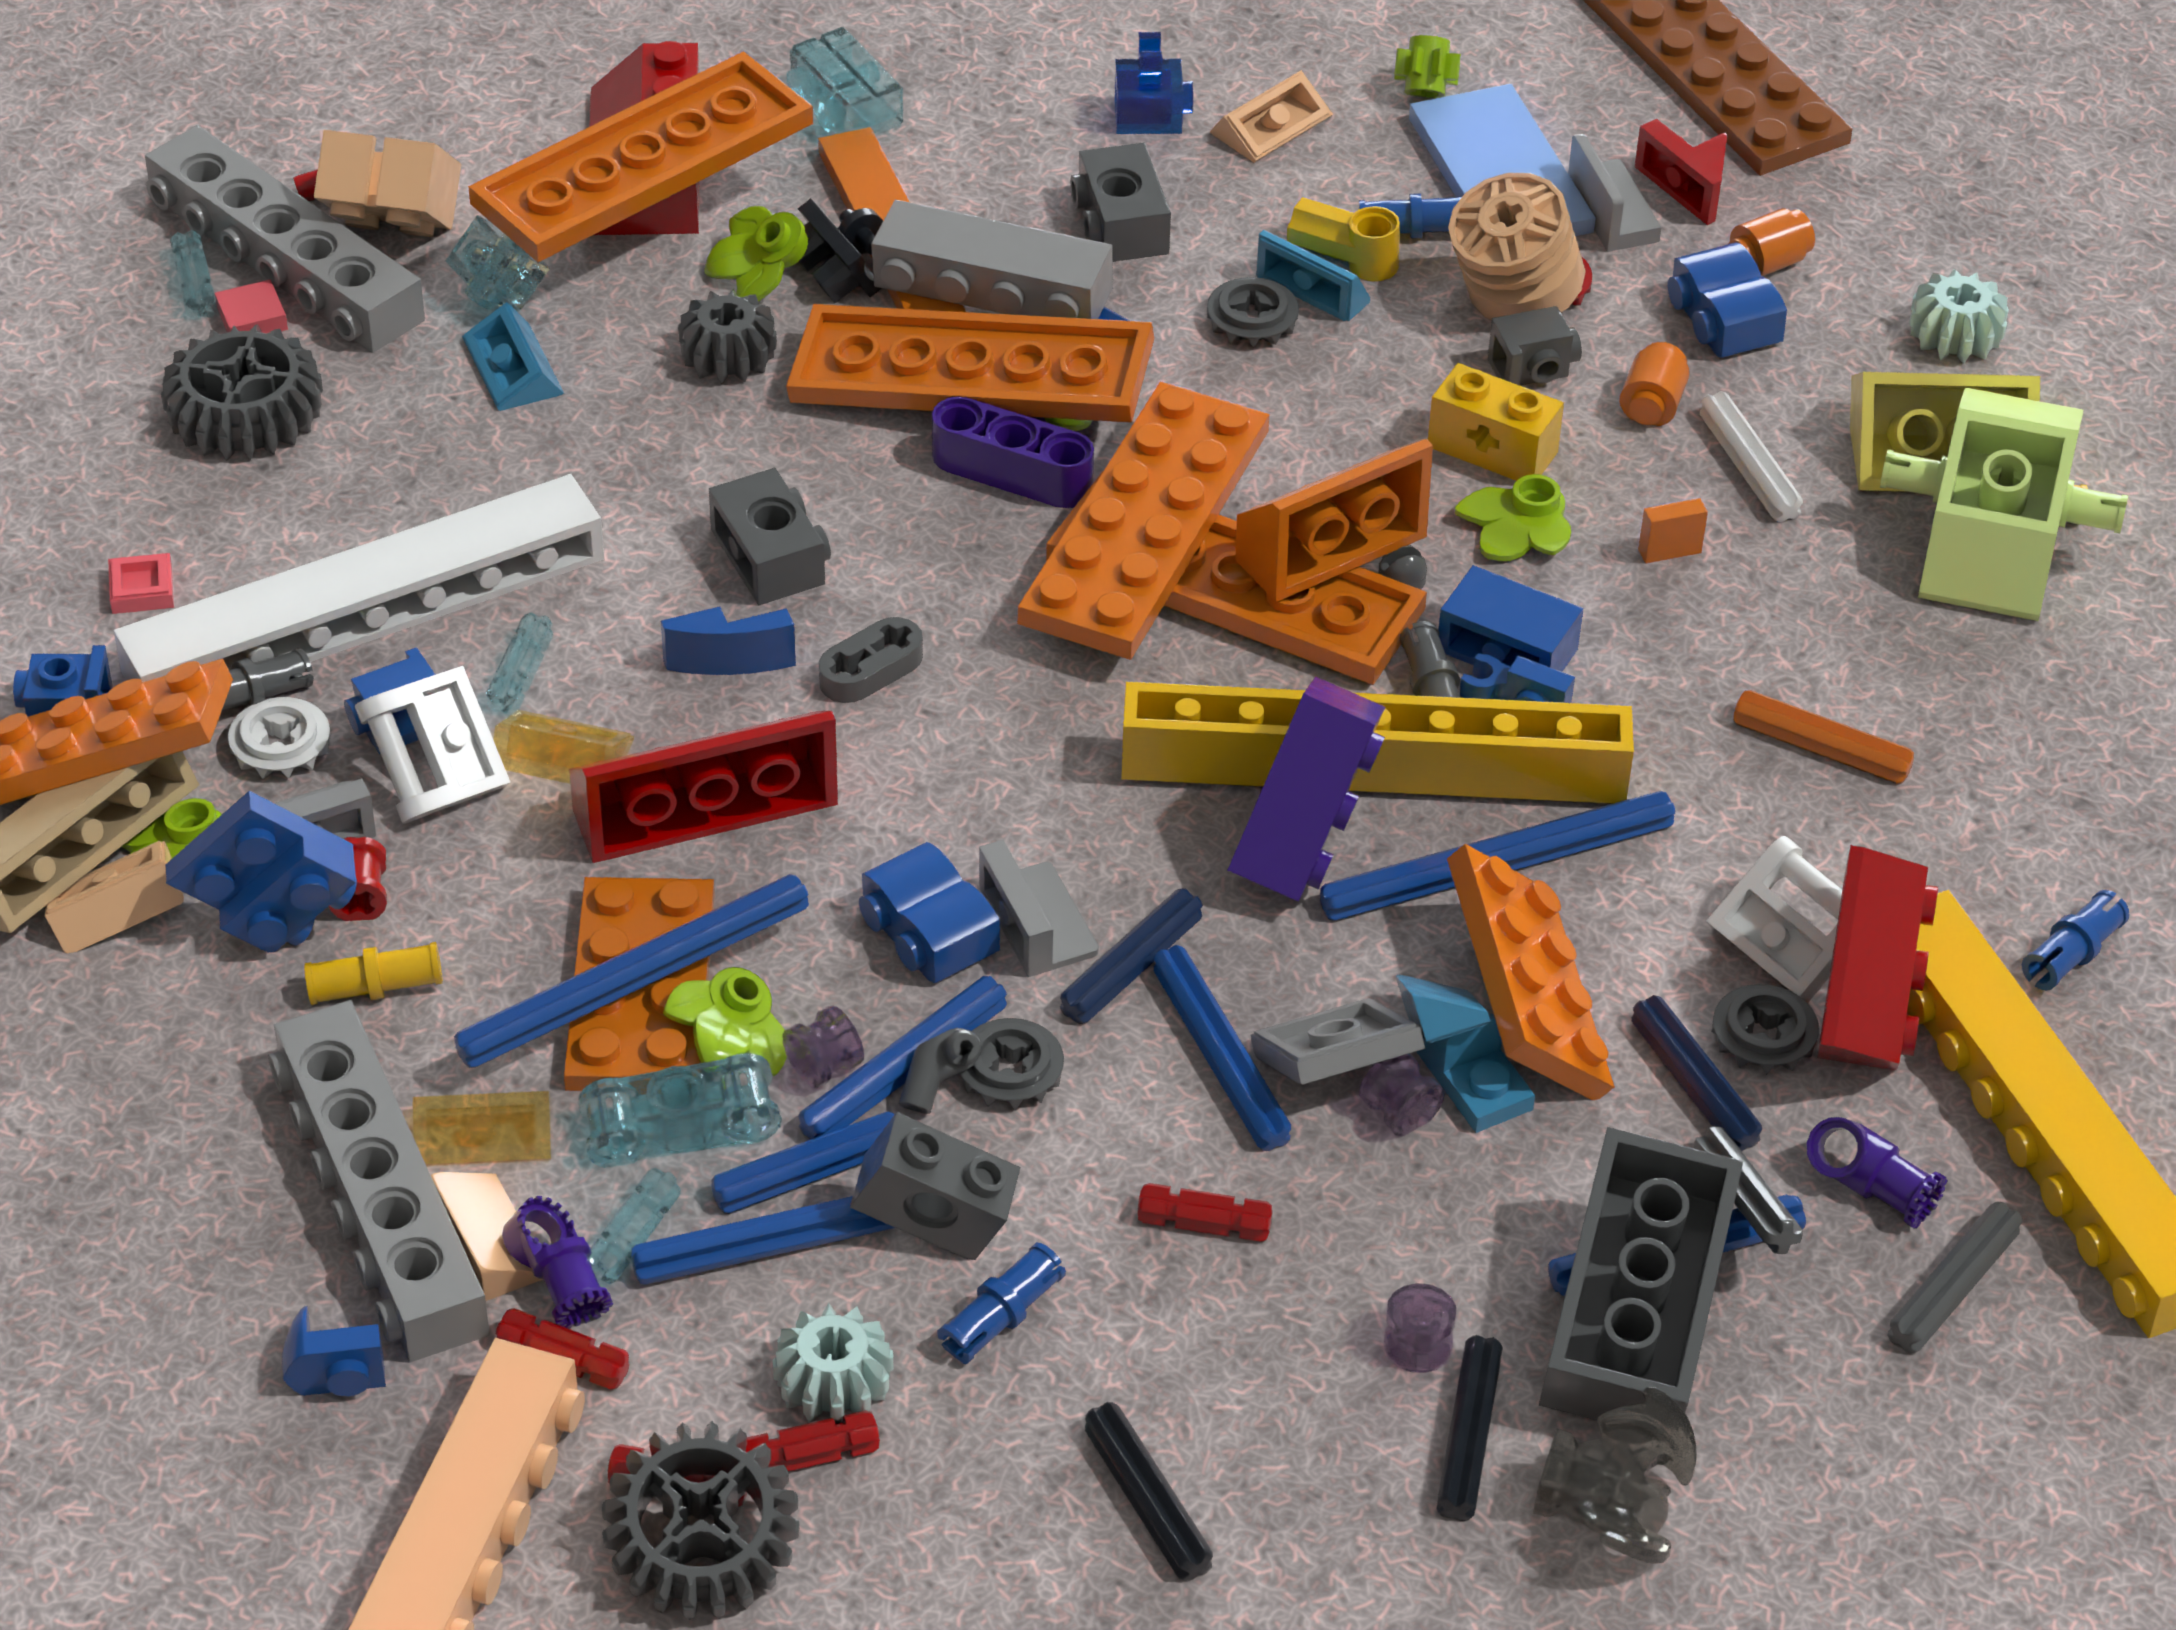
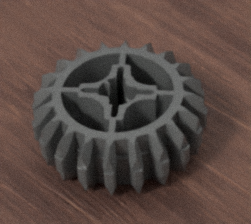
M258 324L250 331H239L233 325L231 332L219 334L210 329L207 340L190 339L188 350L174 352L173 363L164 367L165 376L163 377L161 398L168 423L172 427L173 434H180L186 447L198 444L204 456L214 452L217 448H220L226 461L235 451H244L250 460L255 449L265 448V450L275 455L279 441L295 445L298 432H311L313 419L320 417L323 386L321 374L317 371L316 361L313 359L312 352L301 347L299 338L291 337L285 339L280 329H275L267 334L261 331Z
M711 1421L704 1429V1438L691 1439L690 1428L682 1422L677 1427V1442L670 1445L664 1437L654 1432L649 1438V1448L652 1456L648 1457L641 1452L630 1450V1453L626 1456V1466L630 1474L614 1473L610 1479V1491L616 1498L607 1499L602 1504V1517L611 1523L602 1532L604 1547L617 1551L612 1557V1568L617 1575L633 1573L629 1586L630 1592L635 1597L644 1595L656 1587L654 1607L660 1613L669 1608L675 1598L682 1599L683 1616L691 1620L697 1613V1602L710 1601L711 1612L720 1619L725 1614V1597L733 1595L740 1605L748 1609L749 1605L753 1603V1591L750 1583L752 1582L763 1589L772 1590L776 1585V1573L772 1566L788 1567L792 1561V1549L786 1542L796 1540L799 1537L800 1523L790 1516L798 1510V1495L792 1490L784 1489L789 1483V1472L784 1465L768 1467L771 1461V1449L767 1447L766 1443L746 1453L747 1434L741 1428L735 1431L727 1442L719 1440L718 1425ZM694 1474L715 1476L709 1481L701 1483L690 1482L683 1478ZM746 1492L754 1500L762 1518L759 1528L749 1544L739 1536V1526L731 1519L738 1511V1500ZM653 1497L663 1504V1514L670 1520L669 1524L663 1529V1541L655 1549L647 1541L640 1527L644 1511ZM710 1514L714 1516V1523L711 1525L703 1521ZM691 1515L698 1519L692 1526L688 1525V1517ZM700 1557L712 1558L719 1562V1564L703 1567L686 1565L691 1560Z

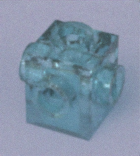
M479 215L474 218L445 260L467 284L464 289L465 294L475 303L488 310H493L495 305L502 306L508 302L517 312L520 311L550 270V267L543 260L540 262L535 261L488 219Z

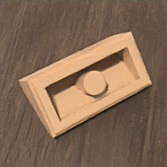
M1301 70L1223 116L1210 133L1254 163L1331 117L1333 113Z
M165 841L155 842L87 873L45 906V917L65 953L78 952L183 903L184 893L166 884L165 864L172 857Z
M459 1172L431 1174L432 1180L485 1294L486 1301L543 1280L534 1276L530 1267L519 1263L511 1256L504 1245L502 1237L503 1227L516 1210L496 1174Z

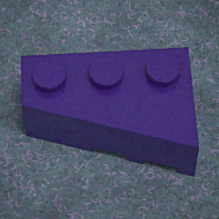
M1315 676L1302 695L1227 869L1228 871L1298 902L1307 885L1319 890L1334 854L1323 850L1332 827L1342 831L1345 830L1359 798V795L1349 792L1358 769L1370 773L1385 737L1374 733L1385 710L1384 706Z

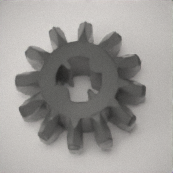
M734 289L728 295L723 296L710 291L707 301L690 300L689 311L681 315V323L678 326L681 355L684 358L685 366L694 367L697 370L699 379L707 377L714 372L721 385L728 375L734 374L743 382H746L750 371L764 373L766 363L769 359L774 358V350L777 348V332L774 328V318L771 315L769 306L759 305L756 294L741 298L737 296Z

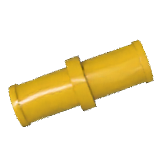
M431 942L429 945L378 953L377 947L364 948L363 955L318 963L308 962L304 965L306 986L311 1005L318 1004V1002L366 994L370 995L371 1000L385 998L384 991L436 983V985L443 984L442 968L436 942Z

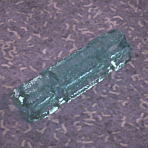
M189 230L185 234L176 232L172 236L170 243L186 314L193 320H199L203 316L211 318L218 309L201 236L193 230Z
M530 612L521 618L515 630L517 634L511 638L496 670L498 675L492 678L486 691L489 699L487 705L493 712L502 711L507 715H512L519 710L525 698L522 692H526L529 689L544 657L540 651L545 652L548 649L554 636L551 630L553 623L546 615L538 617Z
M657 1168L648 1170L635 1188L639 1195L636 1192L629 1195L602 1231L601 1235L605 1240L598 1238L591 1246L592 1254L588 1260L597 1280L600 1279L608 1284L618 1281L630 1264L626 1257L631 1259L632 1248L636 1244L645 1243L664 1218L659 1212L661 1211L663 1214L668 1213L679 1198L681 1189L676 1183L677 1178L671 1172L664 1173Z

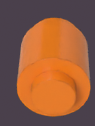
M1781 208L1735 226L1731 231L1728 244L1737 242L1743 245L1756 262L1761 276H1765L1802 261L1806 253L1814 248L1815 233L1805 213L1798 209L1790 211Z
M1667 342L1652 343L1637 353L1619 398L1621 409L1627 417L1643 425L1655 426L1665 425L1674 418L1690 375L1685 354L1678 347Z

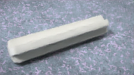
M1722 391L1713 396L1707 394L1701 400L1703 407L1700 410V416L1771 517L1777 522H1784L1789 518H1797L1801 514L1802 497L1730 396Z

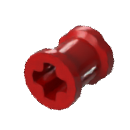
M346 837L344 840L353 844L357 879L356 890L346 906L341 909H334L329 906L330 911L337 918L344 921L374 920L385 911L387 905V893L381 885V875L386 871V849L380 842L370 837Z

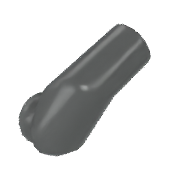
M954 1028L918 1045L911 1061L899 1105L909 1110L930 1114L940 1082L969 1069L978 1060L982 1049L978 1036L970 1030Z

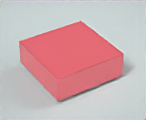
M271 279L215 292L216 306L227 333L231 332L233 325L239 331H250L258 324L261 331L266 334L275 329H280L281 331L288 330L286 313Z
M170 553L108 559L112 614L174 608Z

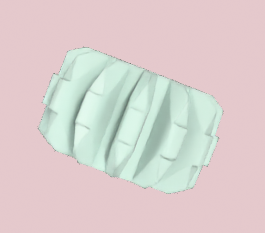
M1953 269L1949 277L1932 274L1929 282L1919 285L1917 293L1913 296L1909 321L1911 326L1910 335L1920 339V350L1937 348L1940 361L1947 357L1949 353L1957 354V357L1963 364L1971 353L1981 359H1986L1989 351L1992 348H1999L2001 340L2005 337L2009 311L2007 307L2008 297L1998 293L1996 282L1979 281L1978 273L1967 277L1961 276L1957 270Z
M828 1303L821 1317L815 1318L800 1311L796 1321V1328L781 1329V1335L777 1340L778 1351L776 1352V1358L773 1359V1378L777 1380V1386L781 1387V1397L785 1401L787 1408L803 1406V1414L809 1423L821 1415L823 1411L830 1412V1417L834 1419L835 1424H840L843 1419L844 1410L850 1409L854 1413L865 1410L869 1411L871 1409V1400L885 1401L886 1393L889 1390L890 1371L894 1369L893 1350L890 1349L889 1343L885 1342V1333L881 1329L880 1321L863 1323V1316L860 1314L858 1307H855L844 1316L836 1315Z

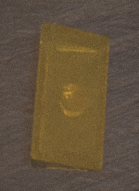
M517 710L495 726L493 741L505 770L570 784V768L626 756L634 741V736L627 732Z
M549 1091L413 1097L414 1140L425 1164L551 1159V1095Z

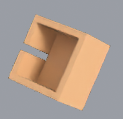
M323 130L314 198L331 209V216L345 219V225L370 230H378L379 222L386 221L387 223L400 226L399 231L402 233L433 237L434 228L452 229L461 163L437 144L385 137L383 152H376L375 136Z

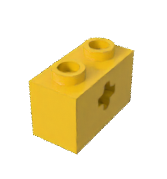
M1457 363L1432 396L1428 441L1433 445L1434 450L1516 481L1526 475H1542L1558 453L1564 402Z

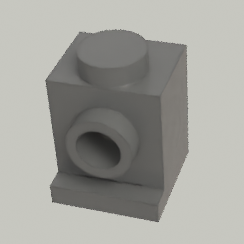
M1557 306L1492 318L1487 360L1498 378L1519 386L1532 383H1548L1558 378L1568 377L1570 363L1580 361L1582 347L1579 334L1574 327L1567 325Z

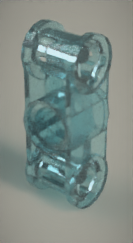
M744 1053L722 1060L689 1066H671L656 1072L623 1078H604L592 1082L581 1091L578 1097L579 1111L582 1117L588 1121L590 1135L586 1141V1151L590 1161L599 1167L608 1168L633 1164L643 1159L696 1152L739 1143L752 1144L768 1139L778 1131L782 1122L780 1109L770 1098L768 1086L772 1081V1071L769 1062L760 1055ZM741 1073L746 1075L747 1085L741 1086L739 1077ZM608 1097L613 1102L614 1109L607 1110L605 1100ZM752 1112V1124L747 1123L745 1113ZM618 1136L620 1147L617 1149L613 1147L612 1137Z

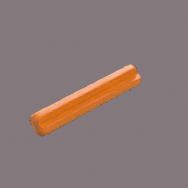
M1745 690L1735 707L1733 720L1739 726L1893 783H1903L1911 771L1914 752L1910 748L1758 692Z

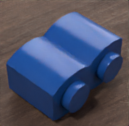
M1735 242L1674 258L1673 276L1668 279L1667 283L1670 301L1676 310H1685L1692 320L1694 333L1698 341L1703 345L1708 344L1716 356L1723 358L1784 341L1787 316L1785 303L1771 281L1761 276L1756 262L1743 245Z
M925 842L862 873L863 896L859 898L861 914L873 931L879 932L884 930L895 942V948L900 960L910 971L919 969L927 980L937 983L1000 951V919L987 899L973 885L961 878L951 861L935 845Z

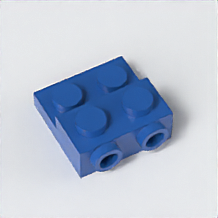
M251 791L243 795L165 864L166 884L218 909L221 930L267 953L276 952L286 942L292 945H299L304 942L313 928L315 917L328 906L334 909H341L346 906L353 897L357 885L352 843Z

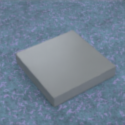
M1370 998L1256 1030L1254 1034L1250 1035L1255 1056L1300 1085L1425 1049L1421 1026Z

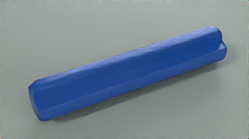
M884 1112L717 1174L711 1179L713 1197L723 1213H731L863 1163L866 1152L892 1119L894 1113Z

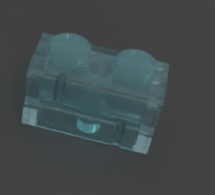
M844 27L822 34L820 40L813 37L793 45L790 50V71L786 75L788 87L813 106L816 118L825 131L833 130L836 134L871 127L874 134L878 135L901 126L903 123V88Z

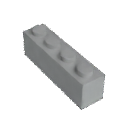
M894 200L871 243L875 287L1002 314L1098 319L1113 289L1112 244L900 200Z

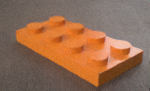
M223 658L202 665L197 661L186 662L159 678L142 682L141 679L126 680L113 687L108 693L89 699H84L82 696H73L59 702L49 711L29 717L24 713H17L0 721V805L210 743L233 681Z
M1464 844L1449 856L1447 861L1506 1056L1591 1100L1600 1099L1615 1088L1606 1061L1608 1050L1598 1035L1590 1011L1592 1000L1582 985L1574 960L1577 954L1572 942L1566 936L1559 915L1561 910L1559 898L1545 882L1541 880L1533 881L1511 869L1501 858L1497 856L1489 857Z
M584 877L574 976L713 911L715 899L714 879ZM710 956L570 1022L564 1070L565 1091L699 1093L701 1062L694 1043L693 1026L684 1025L664 1016L663 1010L671 992L681 983L693 980L708 981Z

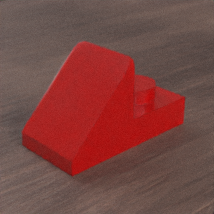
M1656 118L1640 126L1634 167L1703 223L1709 225L1716 221L1727 134L1721 133L1692 147L1681 136L1677 135Z

